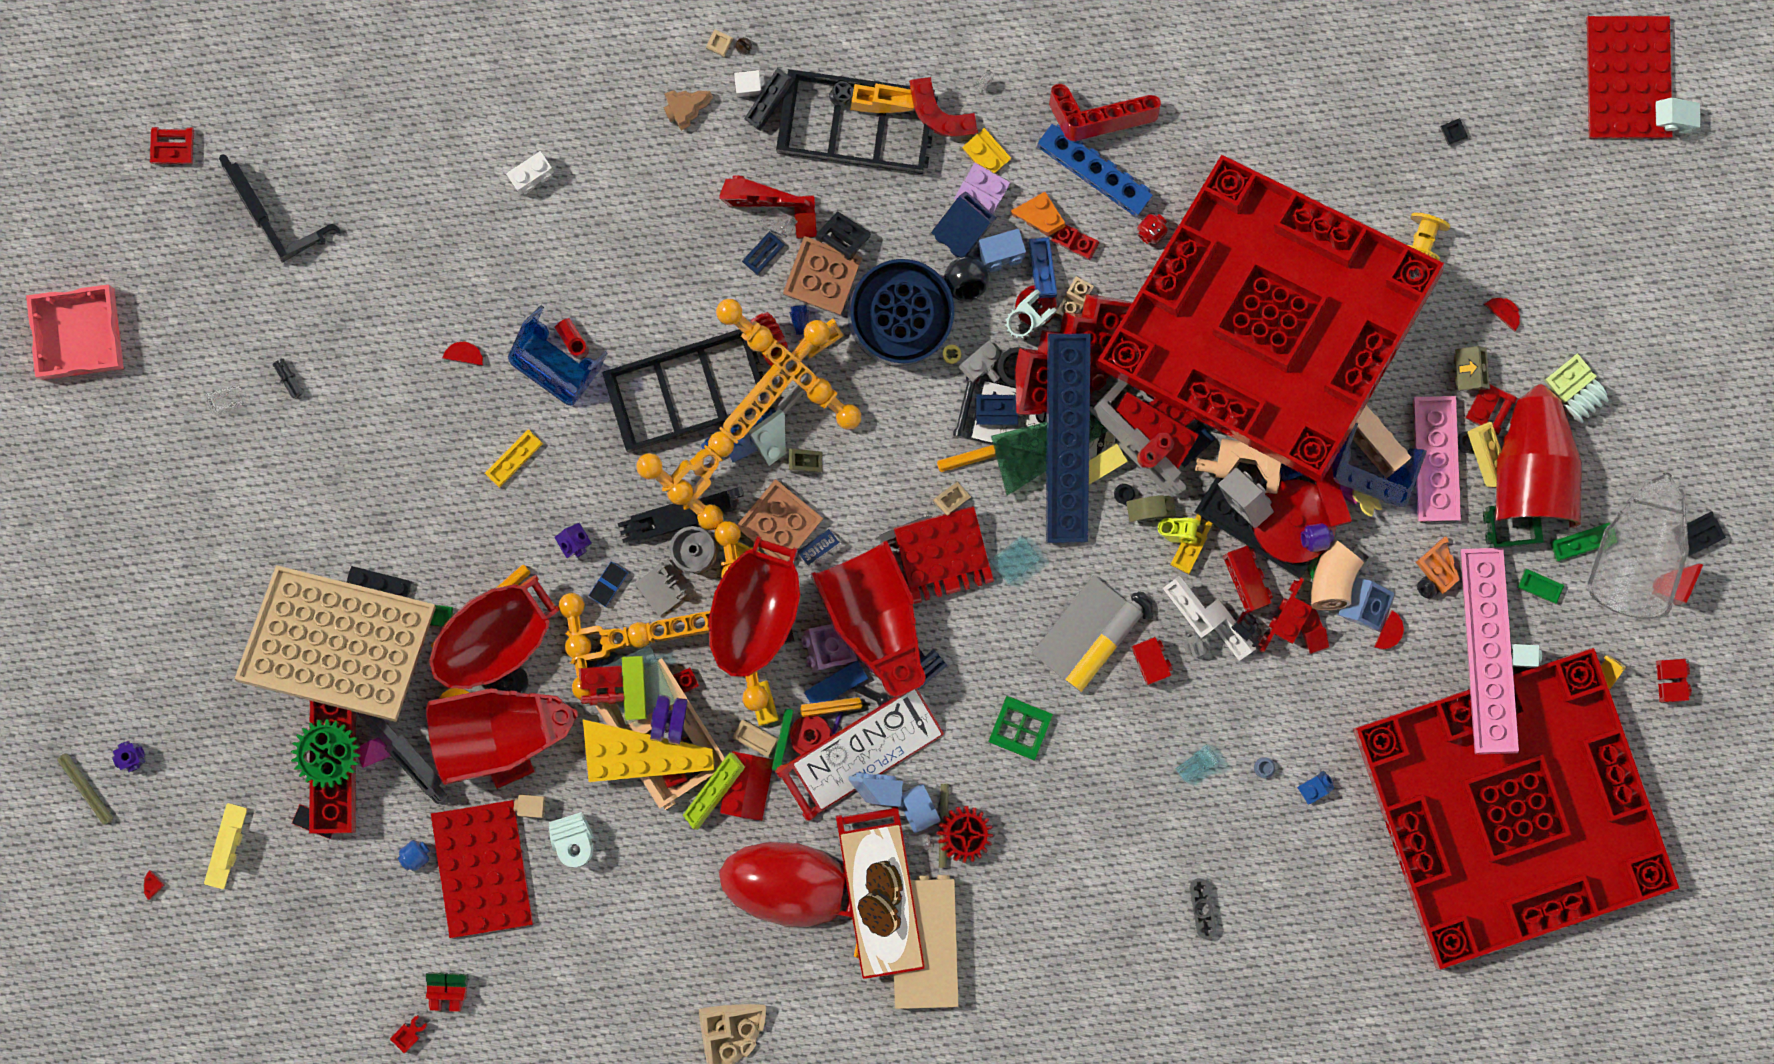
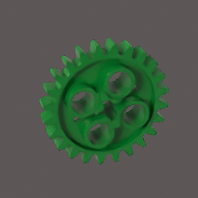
M326 719L325 725H323L321 720H317V726L309 723L310 730L302 728L304 735L297 734L296 736L300 741L292 743L297 747V750L291 751V753L296 754V758H293L291 762H298L294 770L301 769L299 777L306 775L305 782L309 783L313 780L314 787H317L319 782H321V788H325L327 782L330 787H334V781L341 785V778L349 780L350 778L347 773H355L352 766L359 765L355 758L361 757V755L355 753V750L359 749L360 746L353 744L358 738H350L353 731L345 732L346 725L343 724L338 728L339 721H335L332 726L329 719ZM322 733H325L328 737L327 743L321 745L318 741ZM310 743H314L322 750H328L329 755L342 762L341 765L329 757L323 758L324 754L311 747ZM339 745H343L345 748V753L341 757L336 754V748ZM310 751H313L316 755L312 763L307 760V754ZM328 762L333 765L331 774H326L324 771V766Z

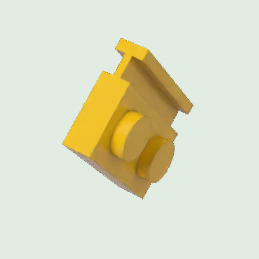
M985 128L962 147L973 162L993 173L998 172L1011 160V157Z

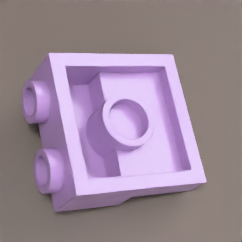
M974 162L954 199L956 200L959 195L966 191L994 214L1011 182Z
M833 624L803 631L804 635H802L801 640L803 646L808 649L807 664L809 668L813 669V672L857 661L855 652L836 633Z

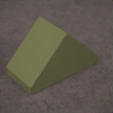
M789 449L790 473L822 472V451Z

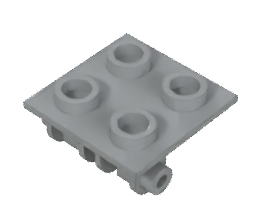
M669 559L659 563L656 568L635 582L637 588L658 616L664 614L692 593Z

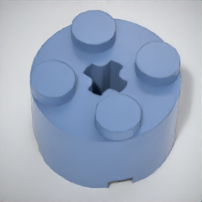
M923 784L902 793L901 807L914 834L941 821Z

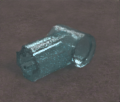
M1208 744L1193 753L1192 757L1175 768L1185 783L1202 771L1205 772L1220 762Z

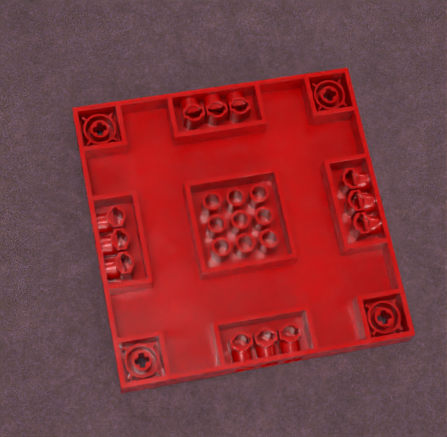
M1221 154L1097 360L1100 370L1321 483L1443 274L1444 263ZM1313 450H1315V451H1316V454L1313 453V454L1310 456V455H1309V452H1312Z
M1594 648L1513 674L1518 753L1475 754L1470 689L1352 728L1430 954L1437 969L1441 970L1679 889ZM1576 671L1581 672L1582 676L1575 678L1574 673ZM1378 736L1385 739V743H1382L1383 747L1376 744ZM1646 870L1652 871L1651 879L1645 877ZM1448 937L1455 940V942L1452 943V947L1450 945H1446Z

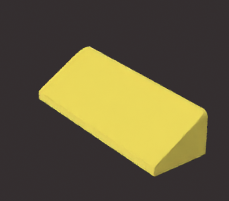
M1488 422L1468 431V435L1484 483L1487 487H1496L1497 458L1499 453H1501V448L1492 422Z

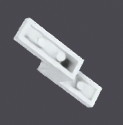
M1180 575L1163 588L1201 638L1215 629L1239 661L1256 649V647L1252 646L1253 643L1250 640H1244L1231 628L1235 620L1219 599L1204 608Z

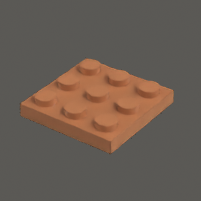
M804 236L783 295L841 316L862 257L855 255L849 261L844 258L843 254L831 246Z
M775 479L737 526L754 543L757 536H760L763 540L791 549L794 547L799 549L822 522L823 518ZM761 548L770 556L786 561L790 559L788 556Z

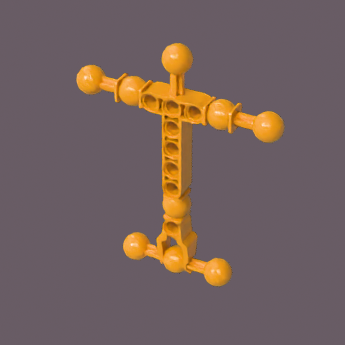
M729 298L721 301L716 308L718 320L725 325L734 324L743 332L741 337L747 341L748 346L752 350L764 354L774 365L725 420L723 428H719L721 431L711 435L708 446H704L705 449L700 450L690 461H682L671 476L662 469L663 464L659 456L652 453L644 454L639 457L636 464L638 474L644 479H655L662 485V492L667 491L668 499L672 503L683 505L684 510L690 508L698 515V523L703 529L715 530L723 522L721 509L716 505H705L698 498L711 485L709 478L717 469L719 461H723L722 457L732 453L734 442L737 444V440L742 439L792 380L806 391L807 397L811 402L819 404L822 408L829 407L836 414L837 424L841 428L851 430L859 426L861 422L859 408L853 404L844 405L835 397L837 392L832 389L831 384L826 379L817 377L801 362L814 346H821L828 341L830 330L825 322L821 320L809 322L804 329L805 338L790 353L772 337L769 328L761 326L756 321L751 323L742 315V307L738 301ZM778 347V353L775 356H771L772 349ZM793 360V366L790 369H786L787 362ZM807 373L808 379L805 382H801L802 375ZM779 376L778 384L772 385V380ZM763 392H766L765 399L759 401V395ZM752 408V414L745 417V411ZM738 424V430L731 433L732 426ZM711 456L710 463L704 464V459ZM690 470H693L695 475L701 476L694 488H692L688 481L682 479Z
M731 521L720 523L714 533L716 542L724 548L726 562L721 563L723 567L721 578H723L728 567L738 558L736 543L740 539L741 531L737 524ZM567 593L559 601V611L568 619L569 631L565 633L569 637L565 643V650L569 657L572 658L570 663L575 665L577 678L572 683V692L579 700H581V696L589 695V689H580L579 668H588L587 661L606 659L610 656V652L624 649L627 646L643 648L650 642L655 643V640L668 641L709 633L708 620L710 611L658 620L653 623L635 622L628 628L623 627V630H607L599 625L582 629L580 615L584 611L585 603L583 598L576 593ZM700 618H704V627L701 629H697L696 621ZM683 622L685 625L684 630L677 633L675 630L676 624ZM658 626L664 627V633L661 636L655 635V630ZM600 633V643L603 645L602 651L589 654L591 642L586 635ZM617 634L623 635V641L620 644H616L614 641ZM755 672L750 676H745L747 689L744 690L742 701L748 710L760 711L766 707L769 695L766 689L759 685L758 673Z

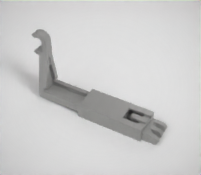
M1115 377L1117 383L1098 401L1090 412L1121 442L1118 446L1161 489H1164L1171 497H1176L1186 489V485L1178 478L1181 472L1166 457L1150 469L1139 465L1137 455L1150 440L1138 428L1134 430L1109 405L1127 385V383ZM1147 454V459L1152 460V455Z

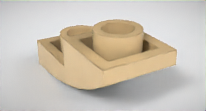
M1076 276L1055 316L1063 319L1064 312L1079 314L1084 306L1086 294H1090L1094 286Z

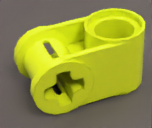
M1164 518L1158 524V532L1169 542L1194 544L1197 542L1196 531L1197 527L1200 526V521L1194 518Z

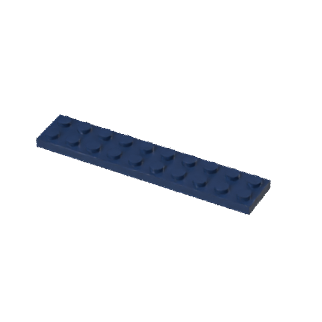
M1089 333L1048 334L1047 543L1088 542L1091 336Z

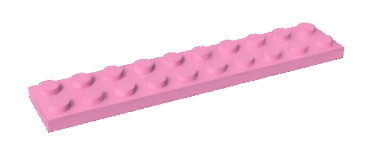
M1503 548L1461 549L1475 754L1518 753Z

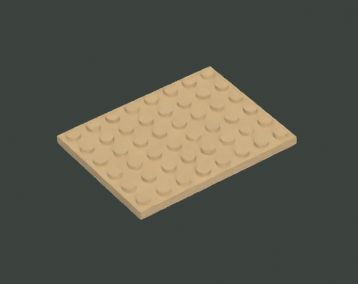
M276 565L234 679L239 683L397 722L436 608L435 604Z

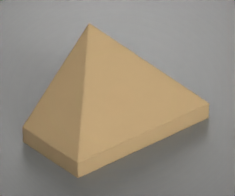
M956 482L933 500V503L948 515L969 500L971 496Z

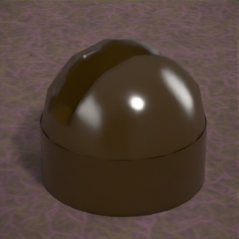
M746 37L739 38L736 42V50L740 54H748L752 50L751 41ZM739 42H744L748 46V48L746 49Z

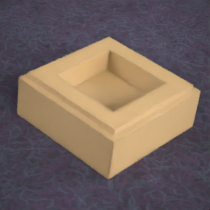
M714 29L706 49L725 57L733 38Z

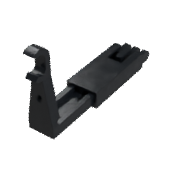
M225 154L220 155L219 160L223 170L257 228L261 227L281 263L319 241L325 244L326 239L323 235L331 230H335L336 234L341 236L339 227L335 224H329L287 245L288 248L284 249L268 222V214L237 162L231 164Z
M741 486L703 497L699 500L705 505H716L725 514L740 509L738 498L744 497ZM673 503L632 515L630 520L617 524L618 528L627 526V529L620 531L621 536L630 535V537L622 539L623 543L635 540L640 542L681 530L685 527L697 525L698 515L690 508L684 510L683 505H675ZM653 520L655 528L642 532L641 529L649 528V524L646 521Z
M357 712L387 746L385 750L434 803L439 804L447 798V794L439 786L442 783L440 777L402 735L398 737L382 718Z

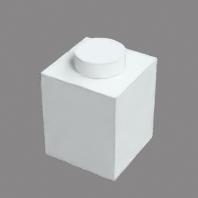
M759 70L734 73L737 98L760 95L761 89L765 87L764 76H760Z

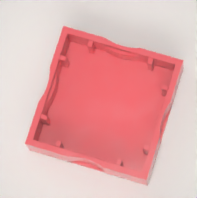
M108 284L79 288L70 292L26 295L29 325L33 335L32 353L36 378L47 380L124 369L115 288Z

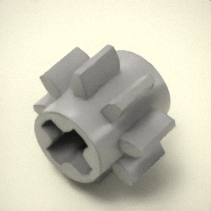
M1196 631L1187 634V640L1183 641L1186 654L1191 653L1192 657L1204 655L1207 652L1206 648L1210 647L1206 635L1201 638Z

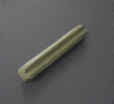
M67 753L58 757L57 761L101 823L106 825L111 822L113 816Z

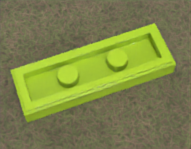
M644 656L622 657L625 720L647 719Z

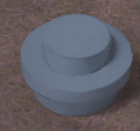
M1262 757L1255 762L1254 771L1257 776L1268 778L1273 775L1275 764L1270 758Z

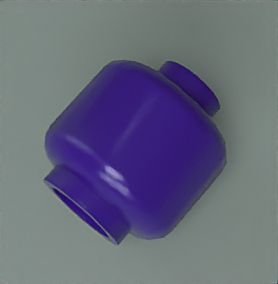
M1323 523L1308 525L1301 532L1302 545L1310 552L1327 550L1330 547V543L1334 540L1332 530H1329Z

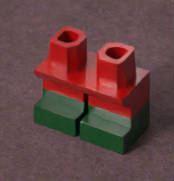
M426 973V999H429V1010L441 1011L442 1000H450L449 1011L460 1012L463 1001L467 997L469 974Z

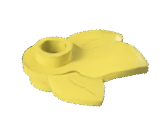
M1366 479L1363 481L1359 480L1352 490L1353 497L1356 502L1360 503L1361 510L1367 516L1372 517L1374 508L1382 510L1381 504L1373 494L1374 488L1372 484Z

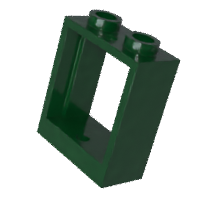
M1496 505L1485 508L1483 521L1484 524H1487L1488 532L1485 533V540L1487 545L1490 544V548L1544 543L1541 517H1528L1531 539L1497 542L1493 513L1496 512Z

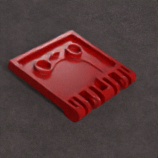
M974 506L953 511L948 515L942 514L893 528L914 604L922 602L918 586H921L925 601L930 600V594L926 586L929 583L934 584V591L937 597H942L940 580L943 582L946 595L960 592L958 575H961L964 589H970V583L966 575L968 572L973 571L977 586H982L979 569L982 571L985 584L994 582Z

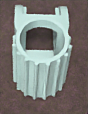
M1038 289L1027 296L1018 305L1017 309L1012 310L1008 314V318L1005 319L1007 321V324H1005L1008 328L1007 331L1011 333V336H1016L1017 339L1023 338L1025 340L1026 337L1031 338V335L1035 334L1034 331L1041 328L1057 312L1055 307L1049 308L1040 316L1030 306L1039 298L1040 291ZM1021 313L1028 314L1031 318L1029 331L1025 334H1015L1011 327L1013 318Z
M582 812L549 822L552 849L557 851L560 861L569 867H579L586 864L593 855L594 848L591 839H594V836ZM573 844L580 847L578 856L571 853V846Z

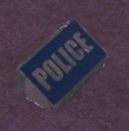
M829 527L801 547L797 554L807 568H810L840 546L841 542Z

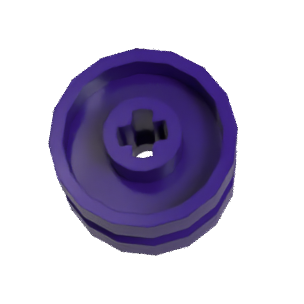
M659 694L651 720L650 740L661 742L667 729L669 730L668 742L680 745L688 699L677 697L674 701L673 710H669L670 697Z

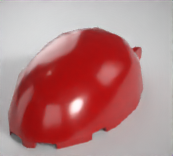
M757 536L753 549H749L741 554L728 567L723 578L720 580L714 592L708 620L709 646L717 666L731 677L754 674L767 666L783 647L796 620L800 600L799 577L794 565L798 548L794 547L791 549L763 540L762 537ZM760 547L788 556L790 559L789 561L758 552V549Z
M537 575L532 576L521 585L513 584L490 589L472 598L445 623L434 642L429 660L433 678L449 688L472 689V687L490 684L518 669L527 661L529 656L542 643V639L549 628V618L560 610L557 605H554L538 582L539 578ZM532 586L547 608L545 613H543L527 590L529 587Z
M766 842L746 846L727 857L719 871L723 892L735 906L757 919L781 926L811 927L830 922L839 915L852 917L849 897L846 911L840 910L846 877L845 870L840 862L822 850L800 843Z

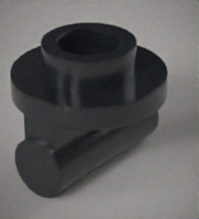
M1427 576L1423 577L1417 584V590L1424 598H1433L1440 592Z

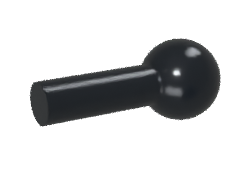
M859 684L855 692L876 701L878 706L893 698L887 693L879 694Z

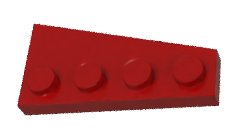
M1126 392L1116 409L1135 429L1138 428L1149 440L1159 433H1168L1173 438L1174 445L1165 457L1177 469L1199 436ZM1162 439L1161 444L1166 446V441Z

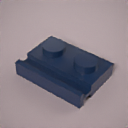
M976 394V425L1018 426L1016 395Z

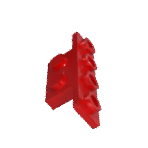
M1302 577L1298 581L1294 580L1288 590L1291 592L1289 598H1284L1278 608L1282 611L1278 617H1273L1268 626L1272 628L1268 636L1264 634L1258 644L1261 646L1260 652H1265L1274 635L1291 644L1297 638L1312 610V606L1295 598L1304 581Z

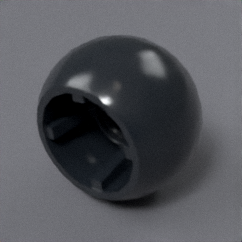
M966 256L957 258L948 265L945 270L944 281L948 285L953 298L960 301H972L979 298L986 291L989 275L985 265L980 260Z

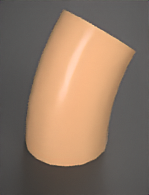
M1336 539L1330 543V547L1327 550H1324L1315 570L1312 583L1311 605L1312 608L1317 610H1338L1350 606L1353 584L1360 568L1364 564L1357 555Z

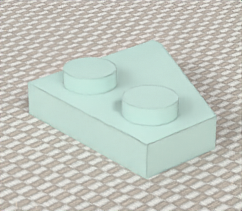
M779 409L748 432L765 463L769 466L786 454L785 414Z

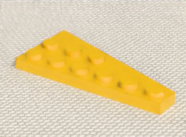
M583 719L588 782L715 770L713 749L684 742H680V745L670 744L667 738H664L661 742L650 740V734Z

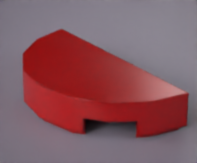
M1492 298L1483 304L1514 332L1517 330L1520 324L1519 309L1514 302L1507 298Z
M466 341L451 344L445 350L442 359L483 366V356L480 350L474 344Z
M1393 610L1390 611L1373 648L1389 649L1397 645L1401 640L1404 632L1403 621Z

